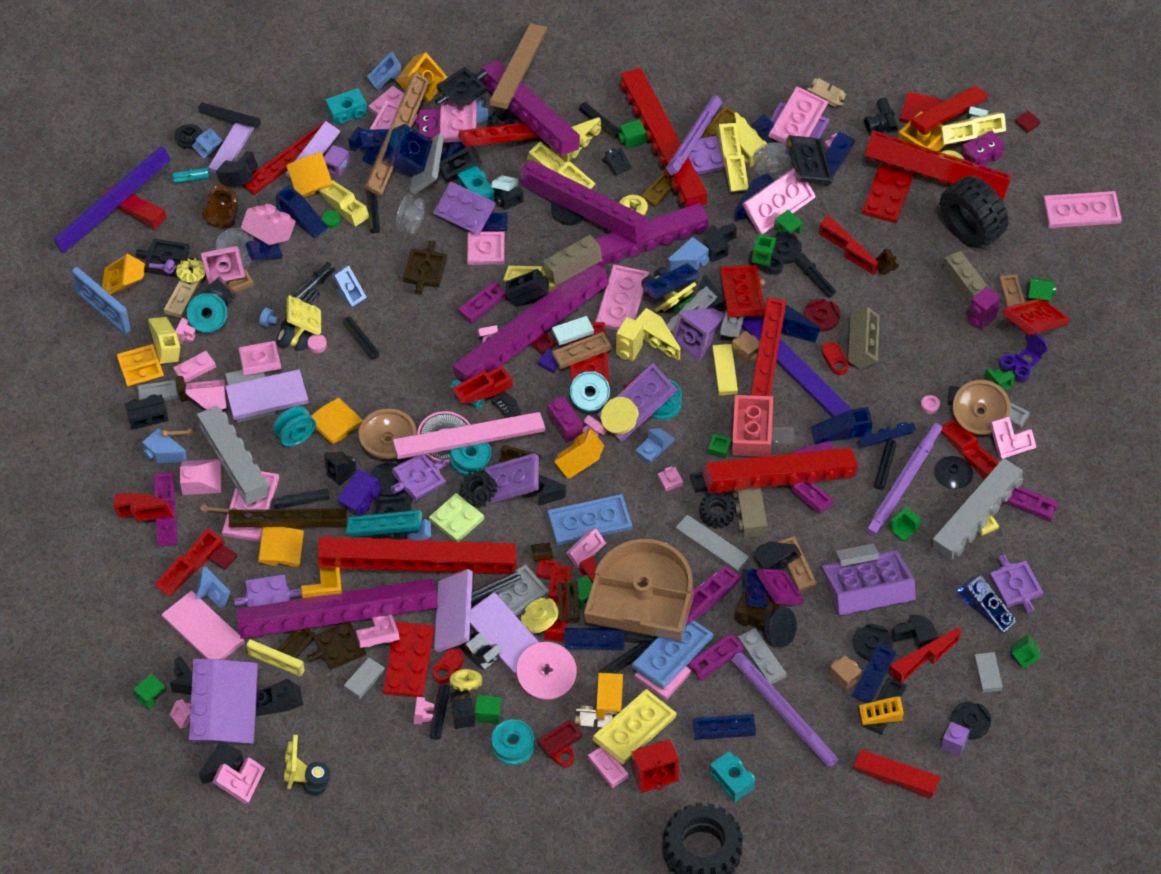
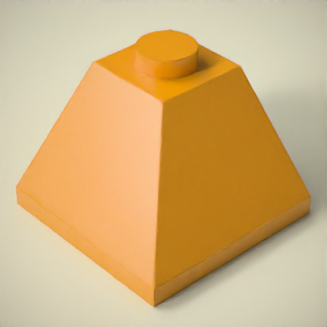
M127 253L105 267L102 288L110 295H113L142 280L145 263Z

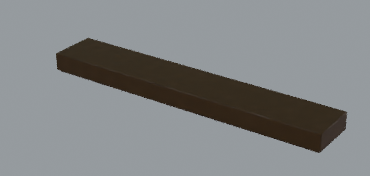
M346 509L229 510V528L347 526Z

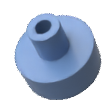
M265 308L261 313L259 324L268 328L271 323L276 325L279 318L274 316V310Z

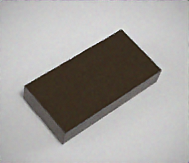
M308 628L294 630L277 651L297 659L314 640L313 636L316 634Z

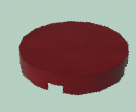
M821 298L809 302L803 312L805 324L819 332L834 329L840 320V310L834 302L825 301L826 299Z

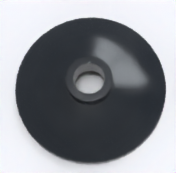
M945 457L935 466L934 472L937 481L950 489L963 488L973 478L971 465L961 457Z

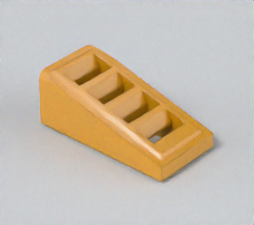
M892 697L859 705L862 725L903 720L904 712L901 697ZM885 708H887V712H888V713H886V714H884V709H885ZM876 709L879 710V715H878V716H876V712H875ZM867 710L871 711L872 717L868 718Z

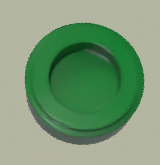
M333 210L325 212L322 216L323 225L329 229L338 227L341 223L340 214Z

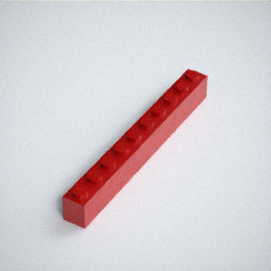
M641 68L621 73L620 89L622 92L625 91L628 104L631 103L634 116H638V120H641L646 131V139L651 141L652 150L654 153H657L659 164L664 166L667 179L670 178L674 192L677 191L680 204H683L685 208L700 203L701 206L706 205L707 191L689 157H687L677 173L670 175L666 169L680 147L681 142Z
M331 536L318 538L317 568L462 572L469 569L473 573L511 574L515 571L517 564L516 544L507 542L480 543L469 541L451 542L448 540L336 538Z

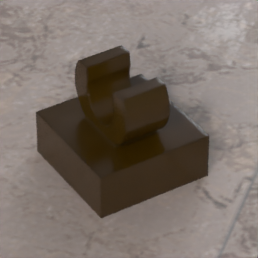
M885 248L875 259L878 262L877 267L882 275H887L890 270L895 271L899 267V264H896L895 261L897 258L893 256L891 249Z

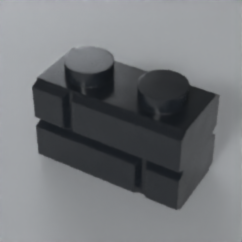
M535 269L506 281L505 294L516 306L523 303L527 304L533 299L543 298L548 294L549 280L543 276L539 269Z
M153 394L145 399H133L129 403H125L131 430L169 421L162 394Z

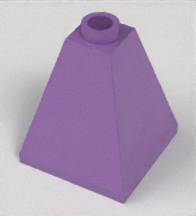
M714 308L681 311L677 318L673 337L679 346L700 361L720 331L724 315Z

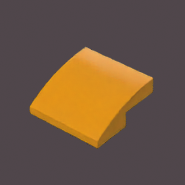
M322 152L306 156L287 165L297 199L314 195L315 191L329 188L333 185Z
M153 344L117 354L127 387L164 377Z
M340 398L326 404L312 415L316 421L315 428L332 444L347 438L348 432L360 428L363 421Z
M263 527L258 562L277 566L280 563L298 567L300 565L304 531L287 527Z

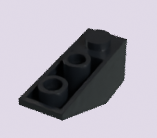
M287 678L258 691L256 716L286 712L303 705L300 686Z

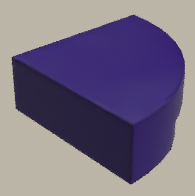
M547 349L539 359L538 366L555 373L557 363L552 356V351Z

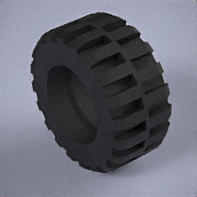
M964 176L941 194L939 205H941L942 217L948 224V228L953 231V234L961 242L967 243V246L985 248L1007 230L1009 216L1007 215L1006 207L1003 205L1004 202L999 198L996 190L994 191L992 186L986 184L981 178Z
M696 803L694 807L687 805L684 806V811L681 809L676 811L674 817H670L663 834L664 861L667 862L670 872L675 870V874H733L735 867H738L740 863L743 845V835L740 832L741 827L738 822H734L735 817L731 813L726 814V809L722 807L714 808L715 804L708 803V806H703L702 803ZM706 832L717 837L722 843V848L714 855L701 857L690 853L684 847L683 841L691 834Z

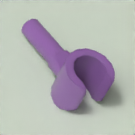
M168 259L165 264L149 263V268L163 269L166 273L171 274L176 265H174L175 262Z

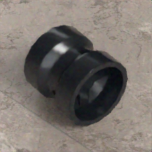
M878 113L874 117L867 116L864 118V125L868 134H872V131L887 130V121L883 113Z

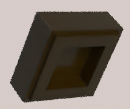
M177 376L176 381L180 401L184 402L188 400L184 377Z
M549 542L531 545L534 561L553 558Z

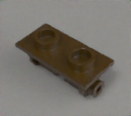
M509 444L502 445V454L499 462L533 454V452L511 447ZM537 454V455L539 456V462H540V459H541L542 455Z

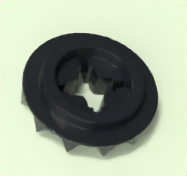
M500 110L499 113L493 112L492 116H488L487 127L515 124L513 115H510L508 111L502 113Z
M186 124L176 130L174 138L178 146H183L185 149L187 147L193 149L192 145L203 131L197 125Z

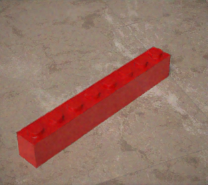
M872 131L865 155L870 160H881L893 167L897 165L907 172H919L921 176L937 178L941 183L950 182L954 184L964 176L981 178L986 184L991 185L994 191L996 190L999 198L1004 200L1011 180L1010 174L876 131Z
M841 448L708 462L702 475L709 493H722L724 491H740L751 488L758 489L788 484L795 485L797 483L849 479L855 476L859 465L852 448Z

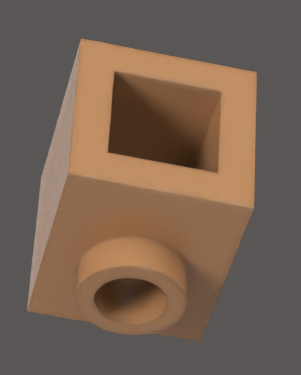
M745 331L739 337L733 339L732 352L747 365L757 358L759 341L754 335Z
M846 655L841 659L834 660L830 665L829 676L846 692L861 680L862 670L859 669L854 660H850Z

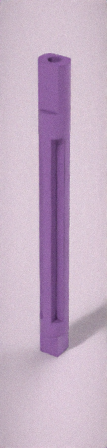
M718 95L711 97L666 167L670 175L679 171L722 104Z
M934 423L926 437L920 441L870 520L871 524L866 530V533L872 537L883 527L933 448V443L943 428L941 425Z
M742 652L736 653L731 661L827 767L836 764L838 758L824 744L820 737Z

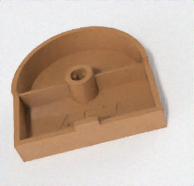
M637 539L618 545L609 551L597 566L584 611L585 622L682 641L694 595L692 573L688 562L677 549L657 540Z

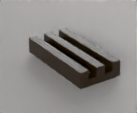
M577 580L573 582L565 581V583L558 582L560 622L580 620ZM574 587V616H571L570 588ZM563 588H566L567 616H564Z

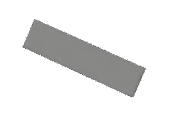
M689 515L675 527L676 532L736 573L749 561L748 555Z

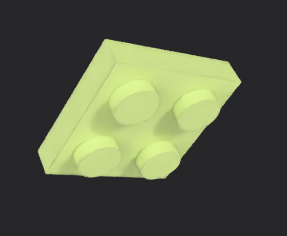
M457 493L429 517L430 522L455 542H459L484 520V515Z

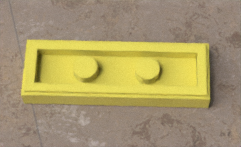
M732 344L713 345L718 394H738Z
M251 639L248 641L247 650L249 656L299 677L304 673L303 661Z

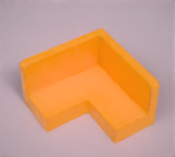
M589 428L575 438L573 445L557 454L554 462L564 475L570 479L599 460L604 444L595 432Z
M320 568L321 584L301 586L302 599L342 593L340 568Z
M599 673L596 719H605V711H621L623 674Z

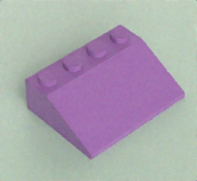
M897 550L881 553L877 560L841 566L839 562L822 565V571L833 604L839 615H848L852 612L868 611L872 608L887 607L891 604L916 600L915 579Z
M193 659L189 740L192 743L219 744L222 741L226 744H254L258 663L218 659Z

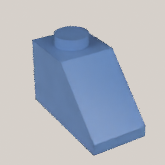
M692 237L668 258V270L694 271L701 266L704 267L709 261V248Z
M159 428L142 442L143 454L147 459H153L156 463H174L187 460L185 449L169 436L162 437V430Z

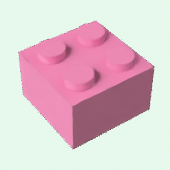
M265 204L247 209L241 229L272 245L288 241L296 221L290 218L289 214L276 210L275 206Z

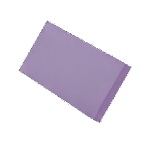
M300 369L225 386L234 420L308 404V397Z
M469 569L438 581V608L436 612L434 650L437 652L445 651L469 641L473 572Z
M495 592L471 609L470 626L476 632H481L490 645L498 644L502 651L497 654L499 659L515 675L521 654L531 645L539 643V641Z

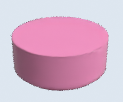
M312 335L308 339L309 350L313 353L323 352L327 348L326 338L323 335Z
M928 395L921 400L923 412L927 414L938 412L940 401L937 397Z

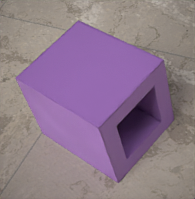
M334 145L324 157L330 174L337 177L341 176L350 163L349 151Z
M951 722L943 737L941 749L960 757L967 743L970 730Z

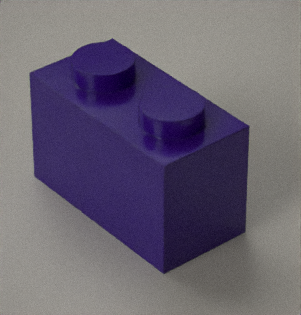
M358 469L337 501L342 508L356 516H362L369 509L372 499L378 496L381 485L377 478Z

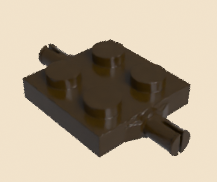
M429 240L427 249L411 248L403 282L417 284L414 292L416 294L419 292V295L422 294L424 286L440 288L447 262V254L434 251L435 241L431 242Z
M345 622L314 635L313 638L318 651L307 655L310 663L321 658L329 670L365 656L366 650L364 647L360 648L356 630H354L351 622Z

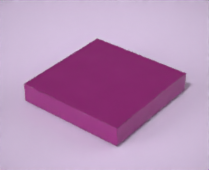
M759 569L756 574L775 604H802L804 599L786 571Z

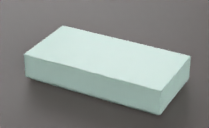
M504 175L492 181L493 188L510 191L518 185L517 178Z
M585 316L552 327V332L558 344L562 345L594 334V329L588 317Z

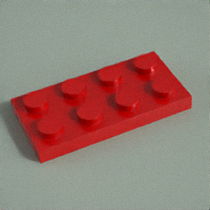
M881 161L863 206L862 214L897 224L916 172H907L900 166H889L884 161Z
M757 265L720 267L728 317L764 315L765 304Z
M1043 299L1005 307L1002 312L1009 322L1018 325L1028 335L1065 326L1070 321L1068 316Z
M605 322L591 323L594 334L571 341L569 345L604 332L606 336ZM607 351L570 365L571 384L581 373L596 372L607 380L610 387Z
M395 621L400 640H395L391 643L383 694L413 698L424 697L435 625Z

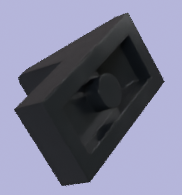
M539 475L538 490L534 491L537 493L541 492L539 494V506L564 499L566 497V485Z
M180 656L174 659L175 668L173 671L177 679L170 682L171 691L191 695L193 673Z

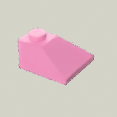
M238 246L201 253L209 284L219 276L224 281L245 277Z
M225 379L187 383L186 394L206 410L218 406L222 412L227 407Z
M219 459L182 461L180 466L182 495L221 493V462Z

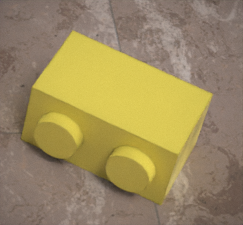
M626 317L616 333V355L621 359L633 361L643 346L644 324Z

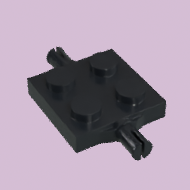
M464 67L436 84L437 90L442 94L441 97L435 99L436 105L440 106L448 101L459 110L486 93V86L480 80L488 76L487 71L483 69L479 73L474 74Z
M153 239L152 245L148 250L136 249L135 254L136 257L146 258L145 272L178 277L176 270L181 260L195 259L188 257L189 244L161 239ZM168 259L175 262L174 265H176L171 274L166 273L163 269L149 268V263L165 264Z

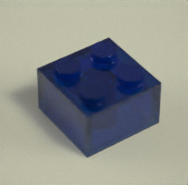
M406 124L392 129L383 161L413 177L424 172L433 140Z

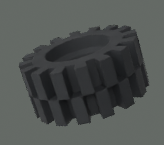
M473 470V474L471 472L468 473L469 477L466 478L464 476V482L460 483L462 487L459 488V491L473 507H481V504L483 506L487 505L486 501L489 503L492 501L490 498L495 497L493 492H497V483L485 470ZM483 484L482 488L474 493L475 488Z
M714 492V495L708 493V497L706 495L703 497V500L700 502V519H702L704 524L707 522L708 527L712 524L714 529H717V525H719L721 529L724 524L727 527L729 522L732 523L735 514V504L728 494L724 497V492L721 495ZM721 506L725 512L713 514L710 512V508Z

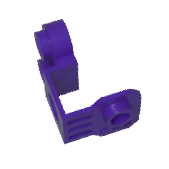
M1025 334L1027 346L1019 355L1017 353L1013 356L1005 354L1000 359L1002 370L1010 371L1014 369L1015 378L1020 382L1029 379L1030 369L1042 358L1043 353L1047 352V342L1036 334ZM1030 355L1033 358V362L1029 363L1022 357Z

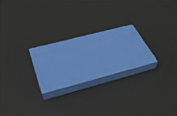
M78 267L74 268L72 274L77 294L124 334L128 333L131 328L127 309Z
M623 494L547 510L556 545L579 541L591 528H596L601 536L632 529Z
M693 621L686 625L682 641L658 637L632 663V668L664 690L713 638V633L696 621Z

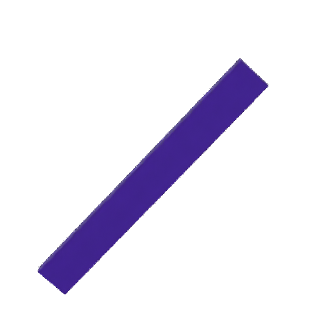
M163 146L158 147L58 234L53 240L59 250L65 253L171 160L166 149Z
M748 316L743 321L742 329L754 335L760 341L763 321L758 316ZM780 339L776 363L837 423L851 415L853 410Z

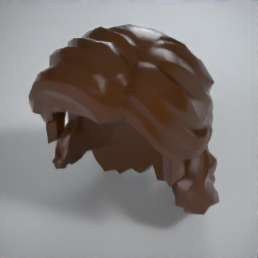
M216 184L208 194V205L203 208L202 216L206 218L208 225H214V227L219 225V228H224L231 225L234 220V213L238 208V197L234 190L229 189L223 184Z

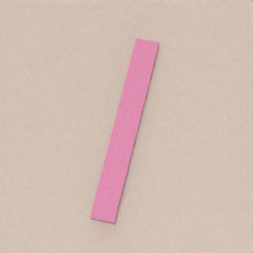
M540 412L393 439L392 444L397 459L544 432L545 425Z

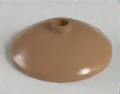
M975 380L963 385L956 393L953 401V413L958 424L966 431L976 435L992 434L990 421L1010 415L1011 406L1008 395L999 385L987 380ZM977 410H982L984 413L979 414Z
M381 409L369 414L362 421L359 428V440L364 450L372 456L382 459L397 457L392 444L393 439L417 435L416 426L411 417L396 409Z

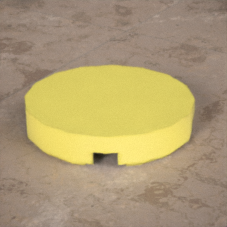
M626 397L613 398L605 404L602 410V425L611 433L617 435L625 434L635 427L637 417L639 416L638 408L633 401Z
M539 598L525 608L526 612L524 615L522 614L521 622L531 633H540L554 624L559 614V608L552 599Z

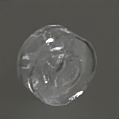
M764 144L754 152L755 170L762 178H779L793 167L789 147L785 144Z
M407 194L403 198L396 217L395 226L397 231L404 232L407 228L409 235L413 236L417 233L425 213V200L423 198H417L415 202L413 195Z
M231 228L218 236L216 241L217 250L238 246L243 267L249 265L254 260L256 248L254 237L241 228Z

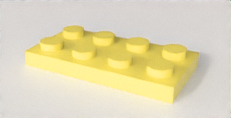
M646 689L593 736V741L624 765L632 758L631 751L644 747L676 718L677 713Z

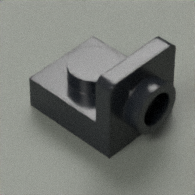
M622 148L608 150L602 159L603 163L607 161L614 176L631 167Z
M521 187L511 189L507 193H503L501 189L495 188V202L498 206L501 205L504 211L524 202Z

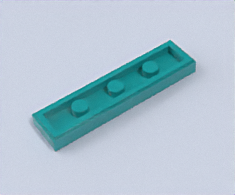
M415 510L348 517L346 535L348 537L418 531L421 526L422 512Z

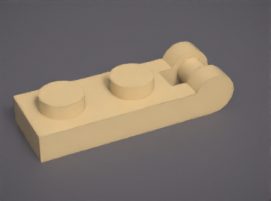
M203 278L197 282H192L191 285L188 284L189 282L180 280L164 308L165 314L182 319L190 301L193 299L198 288L201 287Z

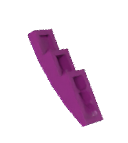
M174 472L154 474L155 497L167 501L174 513L173 517L156 519L158 546L178 545Z
M725 565L715 576L711 575L702 586L698 585L694 589L693 602L686 625L692 623L715 605L740 581V576Z

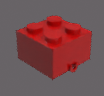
M670 739L658 741L653 745L631 751L632 774L640 793L653 789L661 790L663 786L679 781V758Z

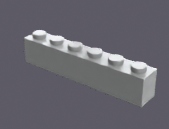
M218 406L198 413L197 419L200 430L246 505L268 497V481L260 475L259 466L252 462L251 453L244 449V443L241 438L236 436L234 426L232 424L229 425L226 413L221 412Z
M1003 458L933 538V548L951 561L956 556H960L965 548L964 546L974 540L976 532L986 526L991 515L994 516L998 512L1002 502L1008 501L1014 488L1018 489L1021 486L1023 470Z

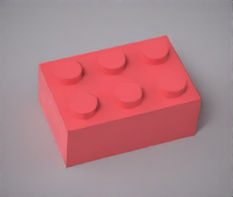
M735 395L732 456H771L773 396Z

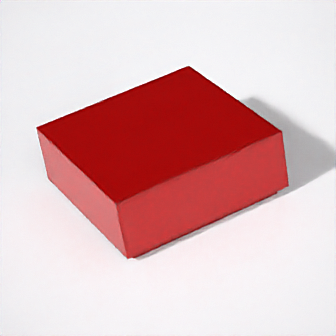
M549 559L539 560L535 574L536 577L550 580L552 565H559V562Z

